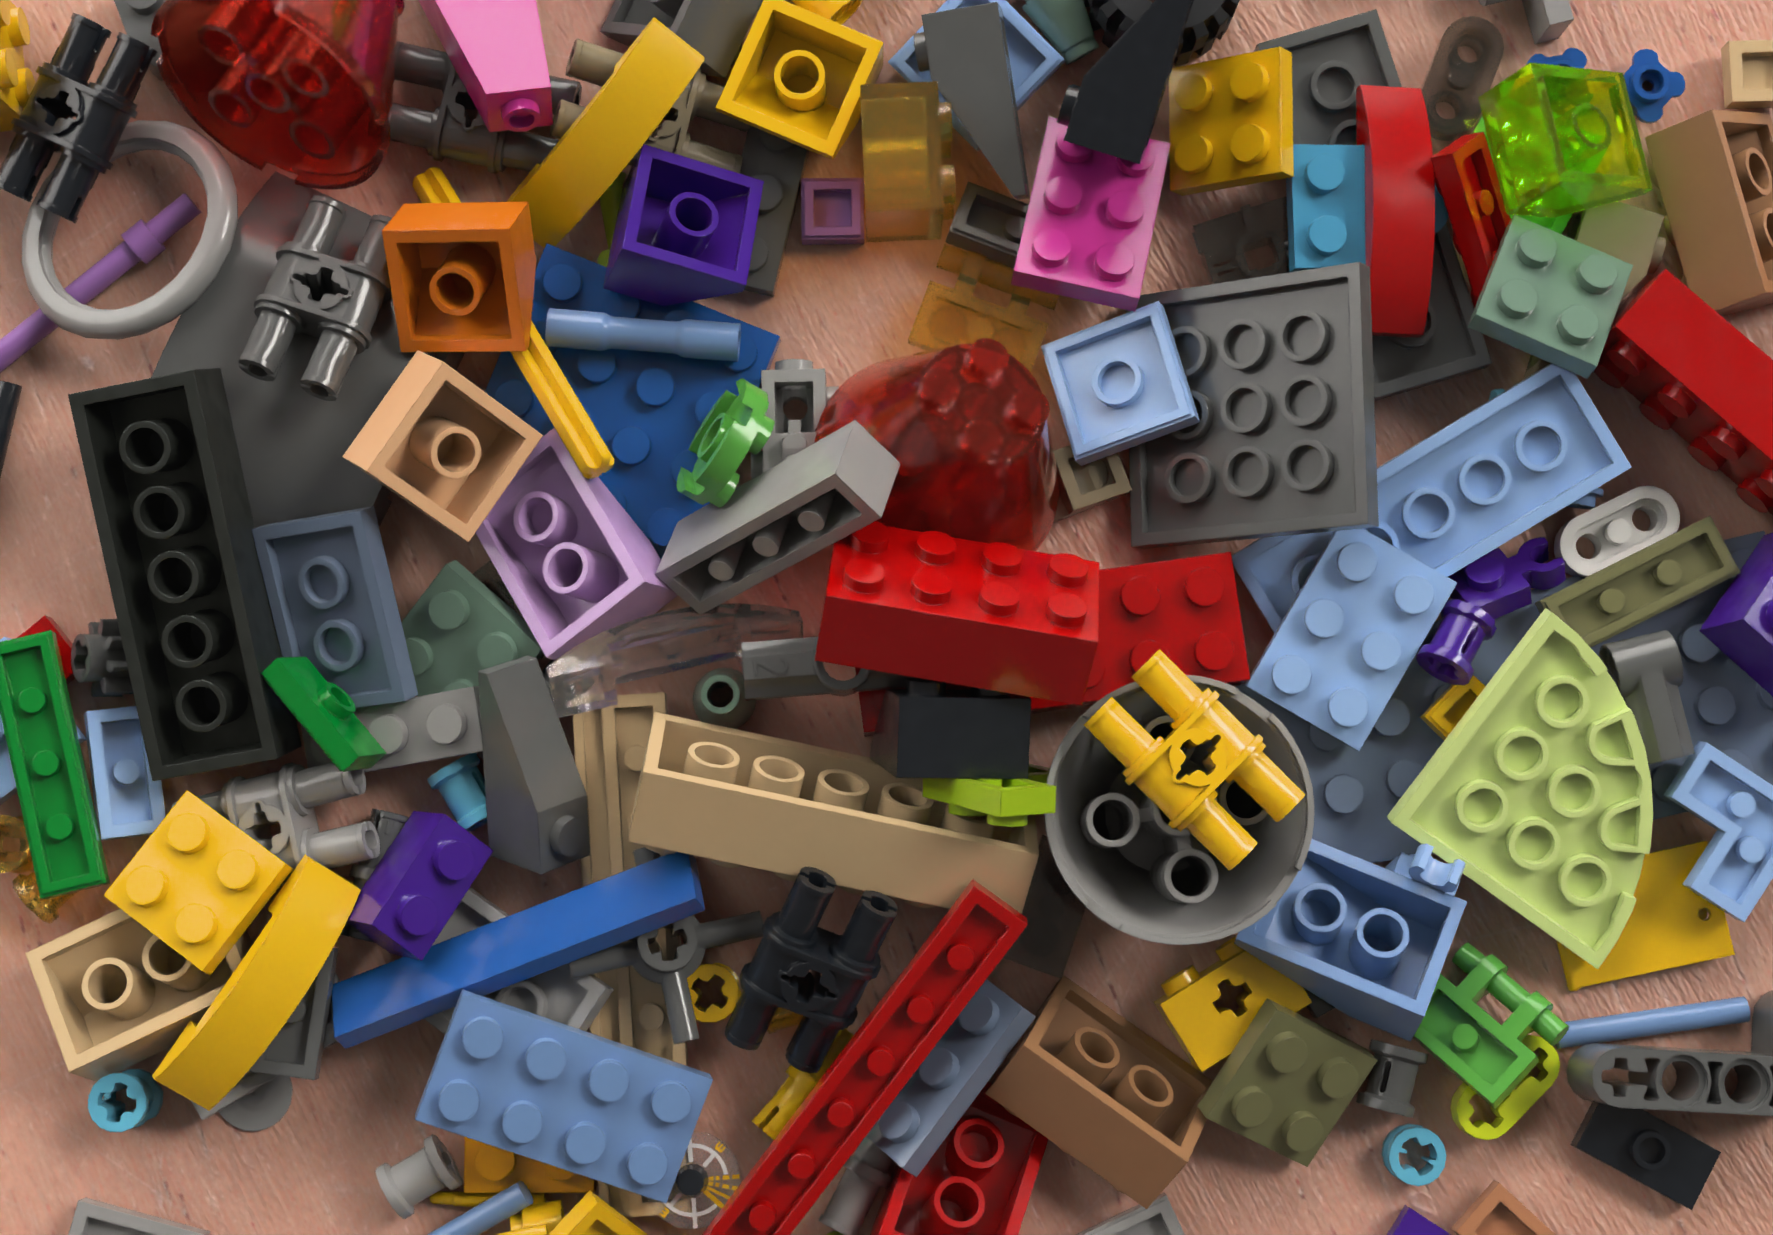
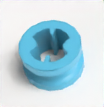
M1405 1124L1397 1126L1389 1132L1383 1142L1382 1157L1384 1165L1393 1176L1406 1184L1422 1186L1430 1184L1440 1176L1445 1168L1446 1151L1438 1135L1421 1125ZM1410 1138L1421 1146L1428 1145L1429 1157H1421L1427 1163L1419 1171H1416L1414 1167L1408 1164H1400L1399 1153H1407V1150L1403 1149L1402 1145Z

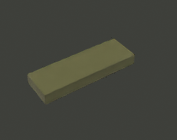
M1708 516L1535 602V605L1540 614L1545 608L1554 613L1578 633L1591 648L1741 572L1711 516Z

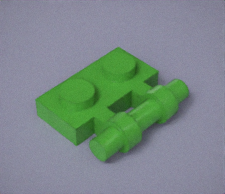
M1467 942L1459 948L1452 959V962L1462 969L1467 976L1456 987L1440 973L1425 1016L1413 1039L1490 1106L1496 1109L1539 1062L1537 1055L1522 1043L1523 1039L1535 1031L1550 1045L1554 1046L1565 1036L1569 1026L1551 1012L1553 1004L1537 991L1530 994L1506 974L1508 966L1493 954L1485 956ZM1490 993L1513 1012L1502 1025L1477 1005L1483 996Z

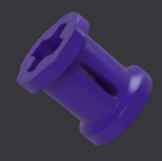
M1449 599L1440 612L1442 622L1430 644L1420 647L1416 660L1433 677L1453 685H1466L1473 676L1474 670L1471 663L1482 642L1492 639L1497 628L1495 620L1480 607L1462 600Z

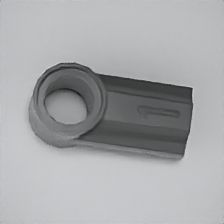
M1667 630L1602 644L1599 657L1607 667V672L1616 683L1627 707L1632 710L1645 746L1648 764L1695 754L1678 689L1683 682L1682 659L1672 634Z

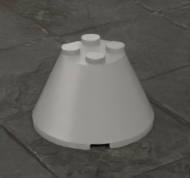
M1195 675L1186 676L1202 692L1207 688L1212 692L1216 690L1220 694L1217 699L1254 736L1260 734L1264 738L1262 742L1266 747L1263 752L1306 794L1283 819L1276 822L1234 780L1230 783L1224 780L1215 789L1218 792L1215 800L1258 842L1253 850L1232 870H1228L1186 828L1181 832L1177 828L1172 829L1168 825L1171 820L1134 783L1128 785L1125 782L1126 777L1122 772L1126 767L1084 726L1088 719L1113 697L1154 739L1160 735L1165 739L1174 730L1170 726L1174 720L1136 682L1122 686L1107 694L1079 717L1059 745L1046 784L1056 786L1055 813L1044 814L1045 831L1055 864L1068 887L1087 909L1115 929L1139 939L1168 945L1202 944L1220 940L1242 931L1264 917L1277 905L1279 899L1290 887L1298 871H1301L1307 858L1314 828L1315 804L1309 771L1298 745L1284 724L1273 713L1267 711L1254 699L1239 691L1238 688L1218 680ZM1211 740L1192 749H1188L1183 745L1180 747L1186 759L1180 765L1181 770L1176 774V779L1196 770L1207 773L1208 770L1204 767L1202 760L1208 754L1207 749L1212 745Z

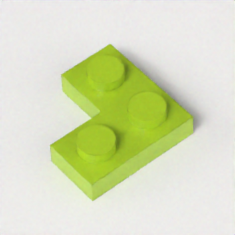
M1029 764L1028 779L923 778L922 797L947 803L948 813L953 815H987V823L990 825L1003 827L1028 825V815L1055 813L1056 786L1046 784L1050 768Z

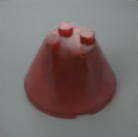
M165 0L154 16L151 26V35L154 37L158 36L162 52L156 61L158 70L166 86L184 111L200 128L229 152L261 171L267 163H270L283 170L298 175L295 179L296 185L325 190L346 189L357 186L369 179L384 161L391 137L398 23L405 7L403 0Z
M981 338L974 343L959 344L899 356L871 364L855 373L836 390L818 420L815 428V443L856 420L899 461L900 467L882 518L876 520L885 526L918 532L939 531L954 538L984 543L1004 542L1019 549L1037 551L1047 537L1054 522L1059 499V477L1048 422L1050 413L1049 401L1042 394L1031 372L1020 361L1008 354L1006 348L996 340Z

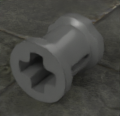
M1371 1039L1369 1049L1375 1053L1374 1057L1377 1059V1062L1370 1071L1366 1091L1358 1093L1356 1102L1413 1118L1416 1108L1410 1104L1419 1065L1427 1064L1429 1054Z

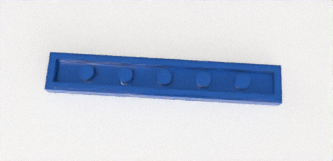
M680 852L664 855L431 946L422 961L402 957L335 983L332 989L334 1038L347 1049L456 1007L462 989L484 996L705 911L696 858L694 855Z

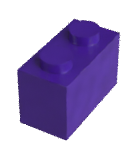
M413 811L362 887L347 923L390 954L422 961L493 853V850L446 814Z

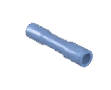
M549 308L546 319L545 340L548 347L597 351L610 348L674 353L684 358L738 362L741 343V323L692 319L664 321L614 317L604 312Z

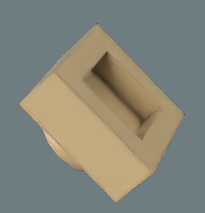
M1773 40L1728 41L1721 48L1725 109L1773 108Z

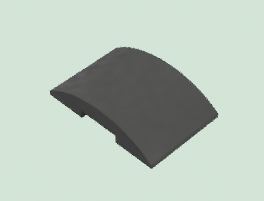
M275 171L239 217L231 251L217 278L199 300L181 314L151 378L194 369L221 368L255 528L271 523L372 506L375 508L380 527L391 505V501L388 499L391 491L342 456L416 353L401 352L392 295L390 299L383 301L370 332L372 337L370 347L360 354H355L336 401L321 400L306 393L301 387L300 381L319 340L317 338L302 333L294 334L274 381L259 380L246 374L239 367V358L258 319L254 313V301L258 295L264 293L278 262L275 257L277 249L285 242L293 240L313 195L326 196L339 202L345 208L346 219L342 224L329 256L347 262L354 260L372 217ZM423 352L444 361L454 370H457L465 352Z

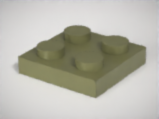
M1267 998L1197 1107L1207 1119L1308 1167L1372 1070L1377 1059L1366 1048Z

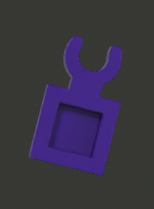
M1545 537L1534 538L1525 542L1519 548L1518 554L1509 558L1498 547L1448 576L1457 582L1450 598L1476 605L1486 611L1493 619H1496L1532 604L1531 588L1545 590L1563 583L1566 580L1565 561L1559 557L1544 563L1549 560L1548 541Z

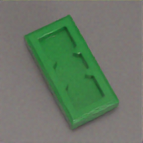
M307 657L276 658L262 672L263 679L339 771L346 772L372 768L386 754L385 750L355 716L356 706L351 697L336 684L327 682Z

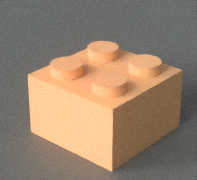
M417 350L342 457L440 526L469 542L543 435L444 361Z

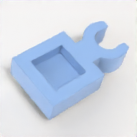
M1421 844L1418 846L1415 854L1408 855L1401 852L1385 867V869L1455 896L1466 864L1460 859L1454 860L1453 863L1440 862L1431 856L1433 846Z

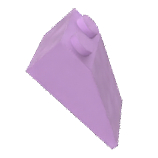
M555 427L540 439L476 531L477 537L548 659L586 667L678 596L655 575L661 559L652 543L599 477L587 479L583 476Z

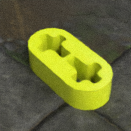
M1529 1034L1523 1039L1522 1043L1532 1052L1536 1049L1539 1051V1062L1536 1066L1541 1071L1535 1078L1526 1075L1496 1109L1491 1106V1110L1496 1116L1491 1124L1482 1120L1471 1123L1469 1118L1475 1110L1469 1101L1472 1096L1479 1095L1464 1082L1458 1087L1452 1096L1450 1110L1452 1119L1460 1130L1478 1139L1491 1140L1499 1138L1553 1085L1559 1074L1560 1061L1555 1048L1545 1039Z

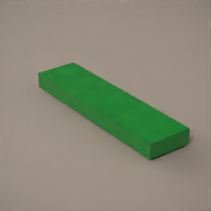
M49 630L0 642V714L40 899H50L110 884L56 633Z

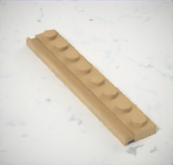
M665 692L572 698L575 764L587 793L590 855L581 858L582 887L636 867L633 851L644 848V846L628 842V836L654 712L668 714L667 694ZM669 928L659 929L656 941L648 945L650 952L654 954L661 951L663 961L674 960L676 949L681 946V936L678 935L671 938ZM633 966L593 974L614 990L590 1025V1033L688 1066L687 1042L681 1044H674L661 984L643 978ZM688 1148L681 1163L680 1169L685 1165L694 1164V1154L693 1162H689ZM675 1179L668 1202L670 1203L680 1193L682 1196L673 1207L683 1212L692 1213L691 1198H696V1196H686L681 1193ZM598 1181L599 1197L623 1216L660 1215V1212L664 1214L662 1210L666 1212L665 1207L670 1211L668 1214H677L670 1210L663 1202Z

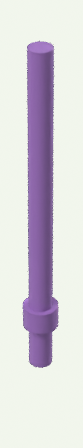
M183 193L147 223L140 219L121 235L125 241L64 288L65 291L78 302L86 305L141 260L148 264L166 249L163 243L198 216L201 211L189 196ZM40 308L0 339V373L59 327L46 317Z

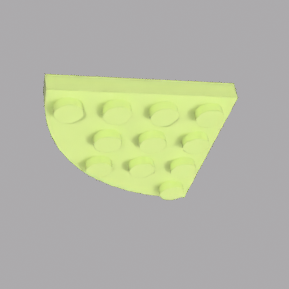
M1545 608L1387 815V818L1392 824L1419 843L1433 846L1432 852L1447 863H1453L1456 859L1464 861L1466 865L1463 874L1593 967L1599 969L1618 941L1637 900L1633 895L1640 878L1644 856L1650 853L1653 824L1652 781L1645 746L1632 710L1627 707L1616 683L1607 672V667L1578 633Z

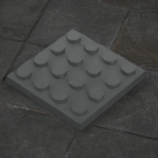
M1361 262L1140 295L1136 309L1159 301L1165 309L1200 422L1129 448L1130 486L1132 488L1130 492L1131 547L1150 549L1379 527L1369 266Z

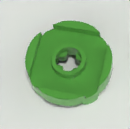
M743 378L736 381L739 392L738 396L726 390L711 408L688 449L697 454L698 457L693 471L690 472L681 466L677 477V491L701 505L710 502L721 508L728 502L739 482L740 475L736 473V470L748 451L754 455L761 451L774 428L775 421L765 415L769 406L767 392Z

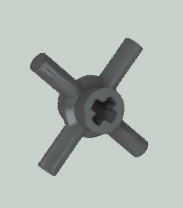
M645 847L633 851L636 866L661 857L660 853L650 851ZM760 911L699 923L696 917L692 915L568 963L571 978L633 966L643 978L661 984L674 1044L700 1039L687 978L701 964L705 949L763 937L762 916ZM669 928L671 938L680 935L684 942V945L677 947L674 960L663 961L661 951L654 954L650 952L648 945L656 941L659 929Z

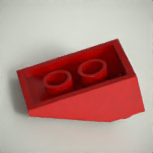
M987 1082L917 1177L896 1164L891 1176L893 1178L885 1191L870 1235H1018L1048 1138L1019 1117L1010 1114L1002 1105L985 1093L991 1084Z

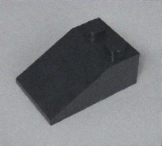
M1155 0L1084 75L1081 86L1075 84L1068 85L1057 123L1068 126L1064 141L1137 164L1141 163L1194 0Z

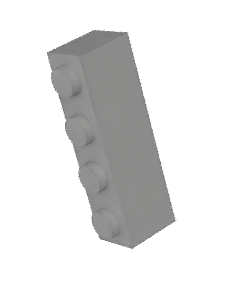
M854 420L737 487L723 507L719 508L709 503L678 521L655 575L701 615L882 518L901 463L863 426Z

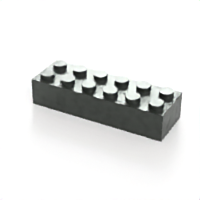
M221 368L194 369L68 394L152 781L278 759L301 747L295 716L267 684L262 675V672L276 658L282 657L251 530L255 527Z

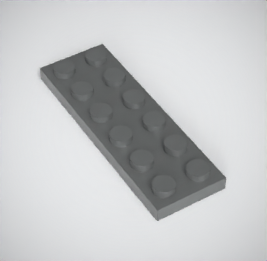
M1377 9L1257 44L1254 50L1255 52L1282 47L1292 53L1293 144L1357 145L1356 88L1359 85L1402 87ZM1446 223L1434 237L1432 281L1424 335L1420 338L1372 336L1374 401L1485 369L1492 364L1483 334L1468 328L1474 306Z

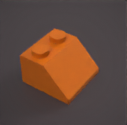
M529 202L404 203L382 230L401 352H416L417 350L421 352L527 351L530 342L536 272V255Z

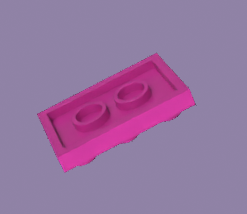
M1048 117L1011 285L1136 312L1171 143L1149 139L1144 158L1140 164L1064 141L1068 126L1057 123L1058 118Z

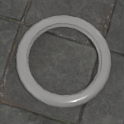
M138 120L127 123L109 162L124 155L143 150H162L179 156L194 168L203 181L207 195V218L202 237L191 259L175 279L155 295L133 306L115 310L96 309L78 302L65 291L56 277L53 266V241L61 217L37 205L49 184L54 170L43 182L29 209L22 234V266L30 294L46 317L61 329L85 338L120 340L147 334L173 321L199 300L217 278L228 257L238 223V194L230 166L213 142L195 129L169 121Z

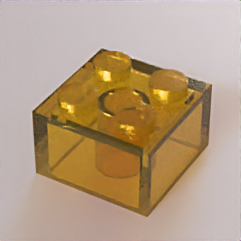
M938 81L860 85L866 242L941 239L943 220L954 219L956 199L954 165H942V158H951V102H939Z

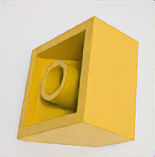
M763 0L715 107L716 111L834 160L859 122L882 70L884 42L784 0Z

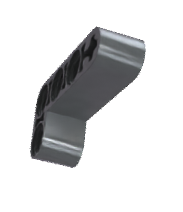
M1773 990L1762 995L1754 1006L1751 1052L1603 1043L1586 1044L1575 1050L1568 1061L1566 1070L1568 1083L1573 1092L1580 1098L1618 1108L1773 1116ZM1672 1063L1676 1070L1677 1079L1673 1089L1666 1094L1662 1084V1076L1667 1066ZM1613 1068L1629 1071V1082L1620 1080L1602 1081L1603 1070H1611ZM1734 1068L1737 1073L1738 1083L1733 1094L1728 1096L1724 1085L1725 1077L1729 1070Z

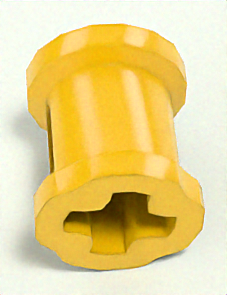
M720 962L703 964L687 978L694 1014L697 1020L701 1022H718L727 1018L734 1011L742 991L739 986L738 974L731 967ZM718 975L725 981L721 992L728 997V1001L725 1006L715 1002L710 1007L704 1008L699 1003L703 993L696 987V983L699 978L708 982Z

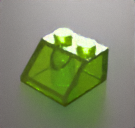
M1530 62L1478 97L1506 214L1554 218L1641 196L1653 190L1623 73Z

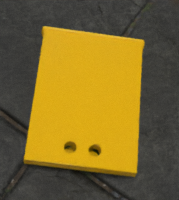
M1707 841L1645 854L1640 878L1633 895L1637 899L1635 906L1618 941L1599 969L1593 967L1556 940L1569 991L1574 992L1585 986L1735 955L1725 912L1682 885L1708 845Z

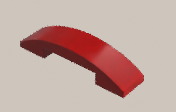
M1359 85L1356 88L1357 145H1365L1366 265L1370 267L1372 336L1420 338L1424 335L1428 313L1435 237L1434 167L1431 161L1433 151L1426 105L1421 88Z

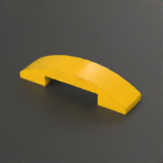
M655 17L652 18L616 63L613 74L540 165L537 163L506 201L529 202L533 240L543 248H545L546 243L556 246L598 201L650 137L704 62V56Z
M305 854L267 908L273 915L200 1022L197 1024L191 1020L152 1075L153 1079L208 1111L217 1105L251 1069L295 1011L335 946L354 908L361 889Z

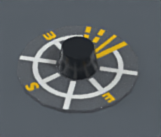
M694 1131L667 1203L647 1197L648 1203L661 1219L677 1228L697 1230L709 1226L740 1185L741 1173L737 1158L724 1141L710 1133Z

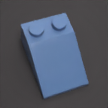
M1312 839L1301 871H1298L1290 887L1279 899L1277 905L1253 925L1238 932L1234 944L1346 1015L1411 1042L1427 1011L1467 901Z

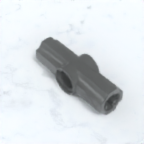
M818 637L741 642L746 701L825 694L845 697L863 691L906 688V679L915 678L861 668L858 675L850 680H836L825 671L823 662L814 661Z

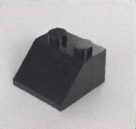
M908 678L906 679V689H886L871 743L870 759L896 778L1028 779L1031 698L971 687V690H946L945 682Z

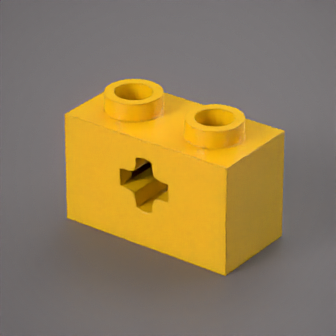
M1237 936L1219 946L1215 952L1220 960L1198 973L1194 965H1190L1165 980L1161 987L1166 994L1154 1001L1155 1006L1194 1068L1201 1072L1232 1053L1267 998L1294 1012H1298L1312 1003L1302 986L1234 944ZM1221 981L1232 986L1241 985L1244 990L1235 998L1239 1006L1235 1012L1222 1006L1216 1008L1213 1004L1221 996L1220 989L1217 986Z

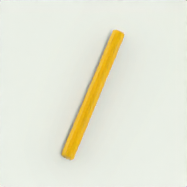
M438 167L428 168L424 173L416 175L413 179L412 187L422 203H461L442 169ZM531 320L530 342L527 351H510L583 476L587 479L597 478L613 467L614 458Z

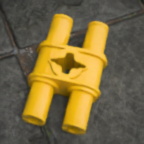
M1159 649L1131 678L1174 720L1170 724L1174 730L1165 739L1161 735L1154 739L1113 697L1097 710L1084 726L1126 767L1122 772L1126 777L1125 782L1128 785L1134 783L1171 820L1168 825L1172 829L1177 828L1181 832L1186 828L1228 870H1232L1253 850L1258 842L1215 800L1218 796V792L1215 789L1224 780L1227 783L1234 780L1276 822L1283 819L1306 794L1263 752L1266 747L1262 742L1264 738L1260 734L1254 736L1217 699L1220 694L1216 690L1212 692L1207 688L1202 692ZM1211 740L1212 745L1207 749L1208 754L1202 760L1204 767L1208 770L1207 773L1196 770L1176 779V774L1181 770L1180 765L1186 759L1180 747L1183 745L1188 749H1192Z

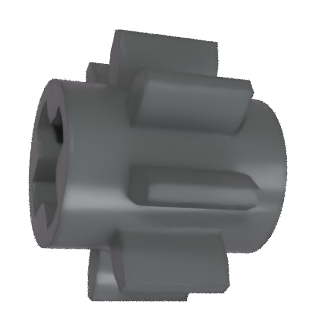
M100 619V622H90L88 624L89 634L77 635L72 645L71 666L75 679L78 682H92V697H122L123 694H133L117 619Z

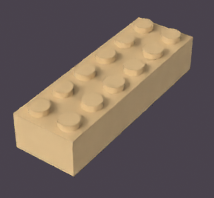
M654 712L628 836V842L642 844L645 848L656 853L672 854L680 852L708 858L714 864L722 867L736 868L747 866L771 871L780 878L789 881L796 880L801 868L814 867L828 873L833 877L836 885L846 892L862 895L866 890L876 891L886 896L900 898L906 903L919 908L939 906L950 909L972 879H974L1021 914L1039 857L1035 815H1028V825L1020 827L990 825L987 823V815H953L948 813L947 803L922 797L923 778H896L871 760L870 757Z

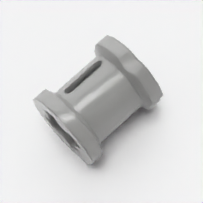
M433 1134L424 1139V1147L418 1152L393 1166L384 1163L377 1167L375 1171L385 1197L402 1219L413 1215L415 1205L441 1189L448 1187L450 1190H455L462 1185V1178L451 1154L439 1138Z

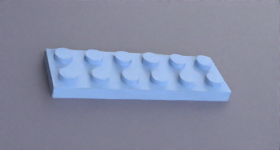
M1551 363L1377 468L1379 527L1363 529L1448 577L1632 468L1576 374ZM1334 531L1259 538L1232 555L1235 570L1274 634Z

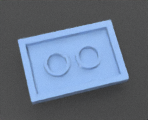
M1363 528L1334 531L1252 671L1250 680L1244 686L1353 749L1360 751L1457 582Z

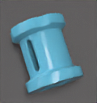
M476 753L457 759L427 779L432 790H439L457 823L468 832H472L487 823L485 779L478 768L480 759Z
M127 1069L122 1073H112L104 1076L93 1085L88 1096V1110L92 1120L100 1128L109 1132H124L144 1125L149 1119L159 1114L163 1105V1090L157 1081L153 1079L152 1073L143 1069ZM127 1088V1097L136 1100V1108L125 1112V1103L116 1100V1093Z

